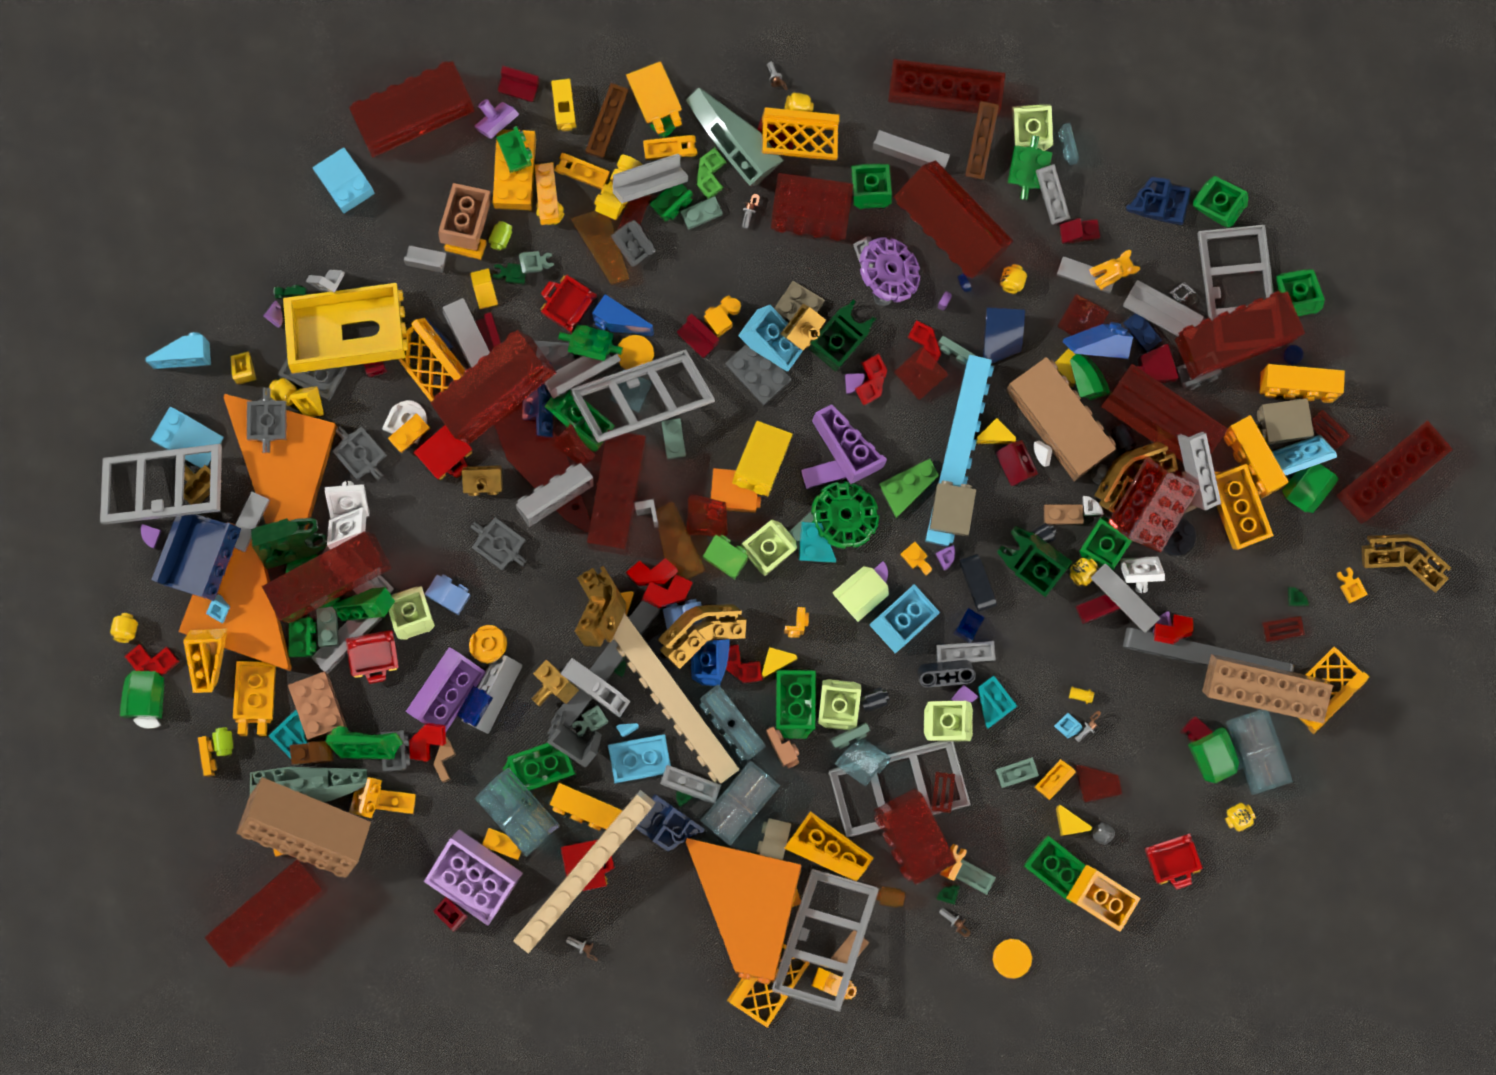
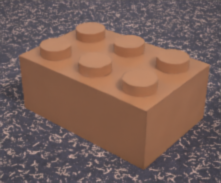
M453 183L438 231L440 243L477 251L491 204L490 191Z
M322 672L288 685L307 740L313 741L330 734L332 729L337 728V726L347 728L328 673Z

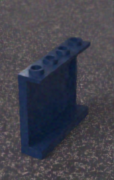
M196 514L176 516L151 580L161 585L214 601L241 528L228 522L223 523Z

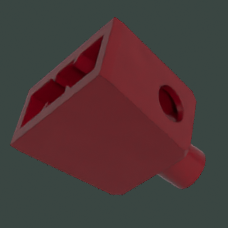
M1168 344L1140 356L1138 359L1139 366L1130 368L1132 378L1143 377L1145 385L1176 382L1179 378Z

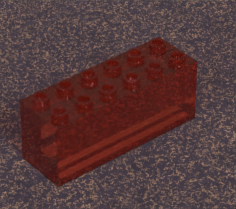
M453 61L443 62L433 70L427 69L415 78L409 77L404 80V83L391 85L386 91L373 93L368 99L355 101L349 107L372 158L475 112L469 94Z
M936 160L923 165L894 196L897 204L910 214V218L923 227L924 233L931 236L936 241V245L949 254L950 260L958 264L962 268V272L972 279L984 273L1014 242Z
M1277 291L1270 294V297L1265 300L1263 297L1254 300L1248 307H1246V304L1236 307L1230 314L1226 311L1217 315L1218 317L1213 320L1207 318L1201 321L1196 327L1189 325L1183 328L1174 340L1190 378L1193 380L1294 342L1304 335L1305 331L1288 291L1284 293Z
M517 330L510 333L503 343L497 344L487 356L481 357L474 367L468 368L458 380L452 381L445 391L435 395L434 400L430 403L454 438L471 444L557 372L530 336Z
M1133 364L1120 377L1101 406L1152 442H1160L1168 446V451L1175 453V457L1182 462L1178 435L1182 434L1191 437L1200 432L1206 433L1210 454H1212L1228 428Z
M625 433L605 441L587 539L589 549L627 555L635 514L634 503L637 502L647 447V440L644 435Z
M364 531L263 585L262 588L279 621L291 623L387 572L392 567L375 534Z
M297 859L204 938L229 968L239 967L329 890L306 862H301Z

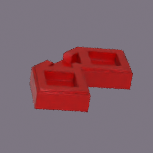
M916 320L907 338L924 346L916 364L933 371L941 356L934 329Z
M879 354L861 363L870 379L855 388L863 405L870 403L882 394V385L884 378H886L887 368Z
M665 558L652 570L641 561H638L625 573L636 585L646 586L650 582L657 585L665 584L678 573V570Z
M675 574L668 590L650 582L642 601L657 608L682 602L685 600L693 582Z
M1174 614L1173 626L1155 623L1154 641L1175 644L1179 639L1191 636L1193 633V618Z
M139 644L125 655V658L136 671H156L158 674H166L180 662L168 647L151 658L143 646Z
M739 645L729 646V656L725 670L742 683L762 681L760 661L741 664Z
M433 723L424 725L409 740L410 759L430 760V744L441 746L446 744L445 725Z

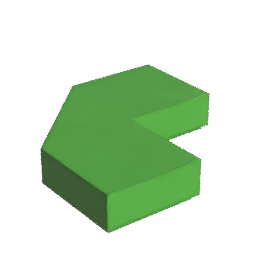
M715 147L701 157L699 162L697 187L707 199L712 198L723 189V186L713 173L724 166L726 160Z

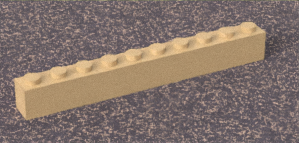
M624 614L612 639L618 645L616 650L622 657L626 656L630 661L627 663L633 673L637 671L641 676L639 679L640 683L645 689L649 687L652 691L650 696L656 704L660 703L663 706V714L668 720L672 719L676 724L673 726L679 735L683 734L685 736L687 747L691 751L695 750L699 755L696 759L702 767L706 765L710 770L708 775L713 782L718 781L721 784L736 773L739 768L629 618Z
M640 790L513 941L529 953L656 802Z

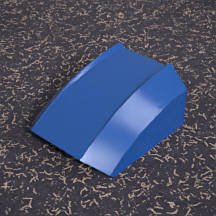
M730 639L708 640L691 657V676L693 680L702 685L720 686L727 666Z

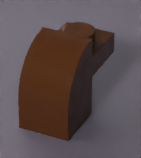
M326 741L290 745L292 765L334 762L333 749Z

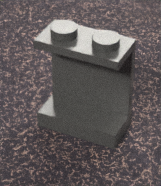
M563 710L560 715L556 714L550 723L552 726L548 730L549 738L547 743L586 768L597 755L602 734L595 731L588 741L578 737L577 734L563 726L567 711Z

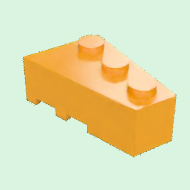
M228 629L190 630L183 640L193 693L212 692L217 685Z

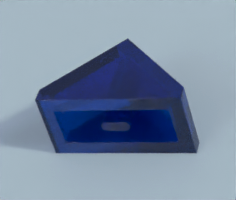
M968 608L953 634L971 643L985 617Z

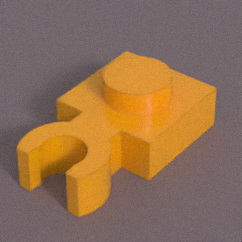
M1348 567L1346 568L1347 577H1344L1341 571L1337 573V577L1344 582V585L1340 588L1350 604L1368 594L1359 577L1356 579L1352 578L1353 571Z

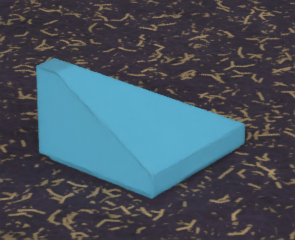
M218 594L215 600L211 601L206 614L224 623L230 606Z
M1069 713L1054 726L1067 738L1083 730L1082 725Z
M637 723L616 726L622 737H626L639 729Z

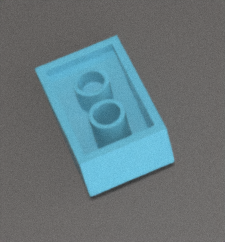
M344 147L312 167L343 214L375 194L373 188Z
M771 305L757 309L738 335L752 350L785 371L790 370L803 351L781 335V332L788 323Z
M192 332L189 333V336H182L146 357V362L153 369L211 365L210 343L200 333Z
M172 407L168 409L151 438L155 444L166 450L221 444L224 439L221 435ZM211 452L185 455V460L202 468L210 463Z
M914 584L879 615L870 626L896 653L940 612Z

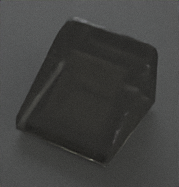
M1185 282L1169 292L1173 300L1187 308L1197 301L1196 293Z

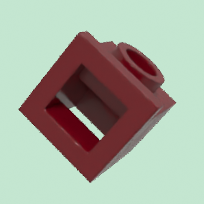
M384 361L364 364L369 378L387 372Z
M1196 716L1192 717L1180 731L1181 734L1187 733V738L1191 742L1198 741L1213 732Z

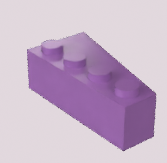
M833 405L815 413L812 422L850 484L884 467L887 459L875 450V447L868 443L861 436L862 434L857 429L855 430Z

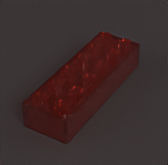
M893 59L888 102L978 113L980 101L999 104L997 116H999L1002 108L1006 73Z
M1427 420L1336 496L1357 521L1363 524L1453 449Z

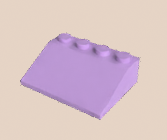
M458 830L448 841L424 882L486 925H489L523 873L461 830Z

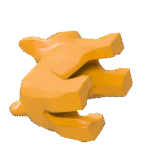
M1131 250L1122 253L1120 258L1111 259L1089 269L1094 277L1104 273V275L1095 280L1100 290L1115 283L1121 277H1126L1129 274H1135L1140 271V267L1134 266L1130 259Z

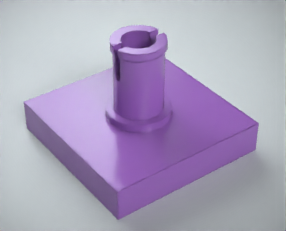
M486 99L478 106L486 116L474 127L478 132L492 139L519 114L513 107L504 102H501L494 108L489 100Z

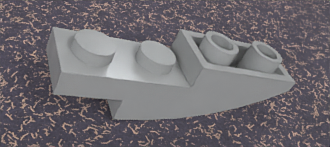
M572 658L561 672L562 676L618 717L622 715L631 702L607 682Z

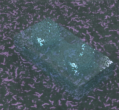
M1063 124L1061 131H1059V138L1061 142H1064V158L1068 160L1069 165L1077 164L1079 156L1071 124Z

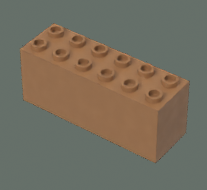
M1046 357L1012 381L1006 392L1046 445L1053 448L1052 453L1075 482L1093 469L1094 466L1108 458L1116 450V444L1110 436L1107 437L1103 432L1102 424L1098 420L1095 421L1093 419L1090 408L1081 403L1079 394L1075 390L1072 391L1068 386V379L1064 375L1061 376L1055 362Z
M1211 654L1202 691L1209 698L1324 723L1333 685L1325 679Z
M262 777L250 794L236 834L241 835L245 839L259 842L264 847L276 849L282 854L291 855L301 862L313 864L318 869H325L336 876L346 878L359 861L371 822Z

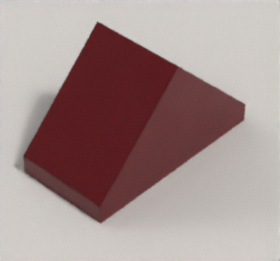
M447 897L433 911L452 931H457L469 917Z

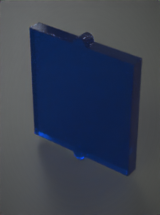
M473 686L456 715L462 718L466 724L470 723L477 727L493 697L486 694L485 690H480Z

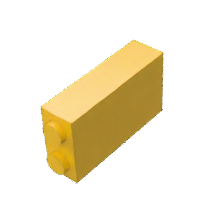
M756 421L736 469L732 484L768 497L790 444L792 433Z

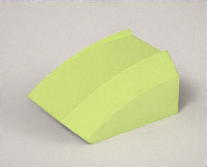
M1040 104L1012 107L1015 146H1030L1032 135L1040 136L1037 148L1045 151L1053 146L1051 105Z
M772 519L741 544V548L747 551L746 554L758 571L766 576L797 549L796 540L782 523Z
M864 566L833 592L835 597L858 622L889 595L888 585L873 568Z
M422 586L413 587L391 595L395 602L390 608L389 614L398 639L407 640L413 636L430 632L434 628V621Z
M832 679L823 680L818 723L825 728L843 730L856 728L861 684Z
M928 702L924 710V735L928 741H971L973 736V709L971 702Z

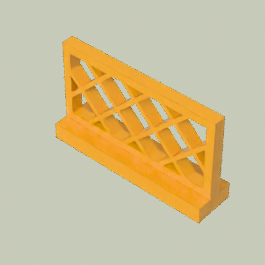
M765 107L762 116V153L837 160L839 115ZM767 124H774L778 130L772 133L767 128ZM793 126L797 131L790 135L785 128ZM812 128L816 133L809 137L803 130ZM824 130H833V136L828 139L822 132ZM780 132L787 137L783 142L776 137ZM798 134H801L806 139L802 144H799L794 139ZM818 135L825 141L820 146L813 141ZM772 139L778 146L776 148H767V142ZM791 141L797 148L788 150L784 145ZM810 143L815 150L807 152L803 147ZM828 144L833 149V154L825 153L822 148Z
M420 318L411 324L412 326L407 330V334H403L404 339H407L408 350L405 355L406 360L405 358L398 360L432 404L438 406L462 382H466L471 376L425 318ZM414 330L419 335L418 342H411V333ZM411 345H418V356L410 355ZM423 346H428L430 349V357L422 356ZM410 358L418 359L417 369H412L410 366ZM422 359L430 360L429 370H422ZM434 361H439L442 364V372L434 371ZM421 373H429V384L423 383ZM434 374L441 375V385L433 384ZM446 375L451 376L455 381L452 386H445ZM433 387L441 388V394L438 399L433 395Z
M1335 647L1306 674L1307 676L1313 674V677H1316L1315 671L1317 669H1326V681L1329 683L1341 682V690L1339 692H1331V695L1335 696L1329 700L1324 723L1299 718L1313 734L1369 679L1365 672L1362 673ZM1333 653L1340 658V665H1329V657ZM1329 669H1340L1341 679H1329ZM1343 669H1352L1356 675L1352 679H1343Z
M803 961L804 963L801 968L793 971L790 963V971L787 972V975L790 974L792 982L786 987L794 988L810 962ZM753 977L750 980L741 978L727 1001L768 1028L788 996L780 994L781 999L779 1002L771 1004L769 993L773 991L772 989L768 990L767 984H764L765 991L755 993L753 985L758 979ZM766 994L768 1004L757 1007L755 996ZM753 996V1008L746 1009L741 1006L745 998ZM769 1007L770 1015L764 1021L759 1018L758 1009Z

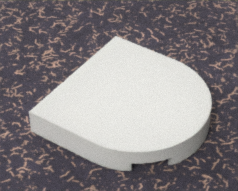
M406 400L392 407L382 429L393 434L416 413L427 424L426 412L415 401ZM421 437L417 439L414 443L418 445Z

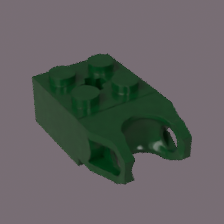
M854 299L837 311L820 331V336L817 335L816 337L818 338L812 340L808 347L810 351L835 372L866 338L871 325L876 320L873 316L865 323L855 322L851 316V311L856 303ZM836 341L838 343L837 346H834L832 342Z
M287 518L251 529L252 547L266 569L316 554L327 546V537L324 534L315 533L318 530V522L313 518H300L291 521ZM307 524H314L311 529L304 530ZM318 539H323L320 545H313Z
M1016 526L1011 531V534L1018 542L1020 550L1001 546L997 553L1006 565L1015 572L1016 576L1046 597L1071 565L1072 561L1035 533Z

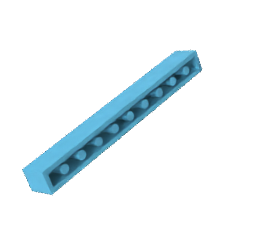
M973 355L968 356L939 483L950 481L953 482V486L961 487V484H967L968 477L965 476L966 469H970L972 458L969 457L970 451L975 450L977 440L974 439V434L979 432L981 421H978L979 413L983 414L985 402H982L983 396L988 394L990 384H987L988 376H992L994 369L990 359ZM930 518L925 542L948 547L949 543L953 544L954 534L929 530Z

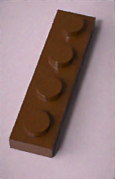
M613 83L610 84L587 145L586 154L604 159L629 89Z
M980 101L965 176L984 179L999 104Z

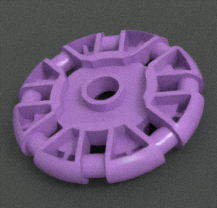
M881 237L870 241L869 246L864 247L859 260L862 267L860 273L864 283L873 290L872 293L885 301L901 302L911 297L912 293L916 292L920 283V275H918L920 268L916 257L907 250L906 245L893 238L888 240L886 237ZM902 254L905 260L903 261V259L899 255ZM888 265L894 269V273L889 271Z

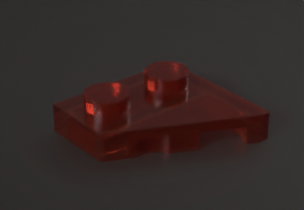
M1081 765L1075 766L1083 802L1122 795L1118 775Z

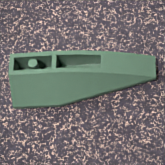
M698 88L686 100L712 140L749 186H757L784 161L780 155L762 153V133L701 88ZM767 142V148H773L771 144Z
M284 767L250 772V794L263 777L321 802H328L365 787L367 769Z

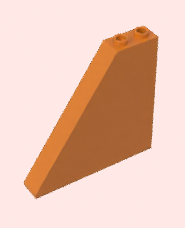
M224 394V400L255 493L270 500L263 514L265 523L270 524L287 518L289 521L311 518L335 438L337 425L325 420L287 411V440L270 442L271 453H262L263 442L247 440V401L250 400ZM309 524L305 526L304 530L308 529Z
M251 539L246 552L234 548L216 594L221 595L230 606L224 623L206 614L211 600L192 595L178 632L187 635L190 630L228 629L225 649L291 671L292 667L268 570L253 549Z
M687 838L686 844L736 974H739V978L750 980L751 977L757 978L758 982L769 985L770 982H775L801 872V865Z

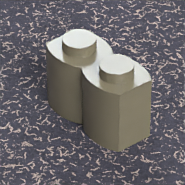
M770 818L768 822H764L761 833H764L765 836L763 841L759 840L757 852L761 856L783 860L784 847L787 845L791 823Z

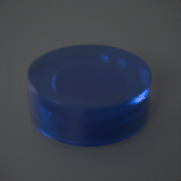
M964 273L958 275L957 278L965 293L971 291L972 288Z
M1297 345L1287 347L1283 353L1284 360L1291 365L1298 364L1304 355L1303 350Z

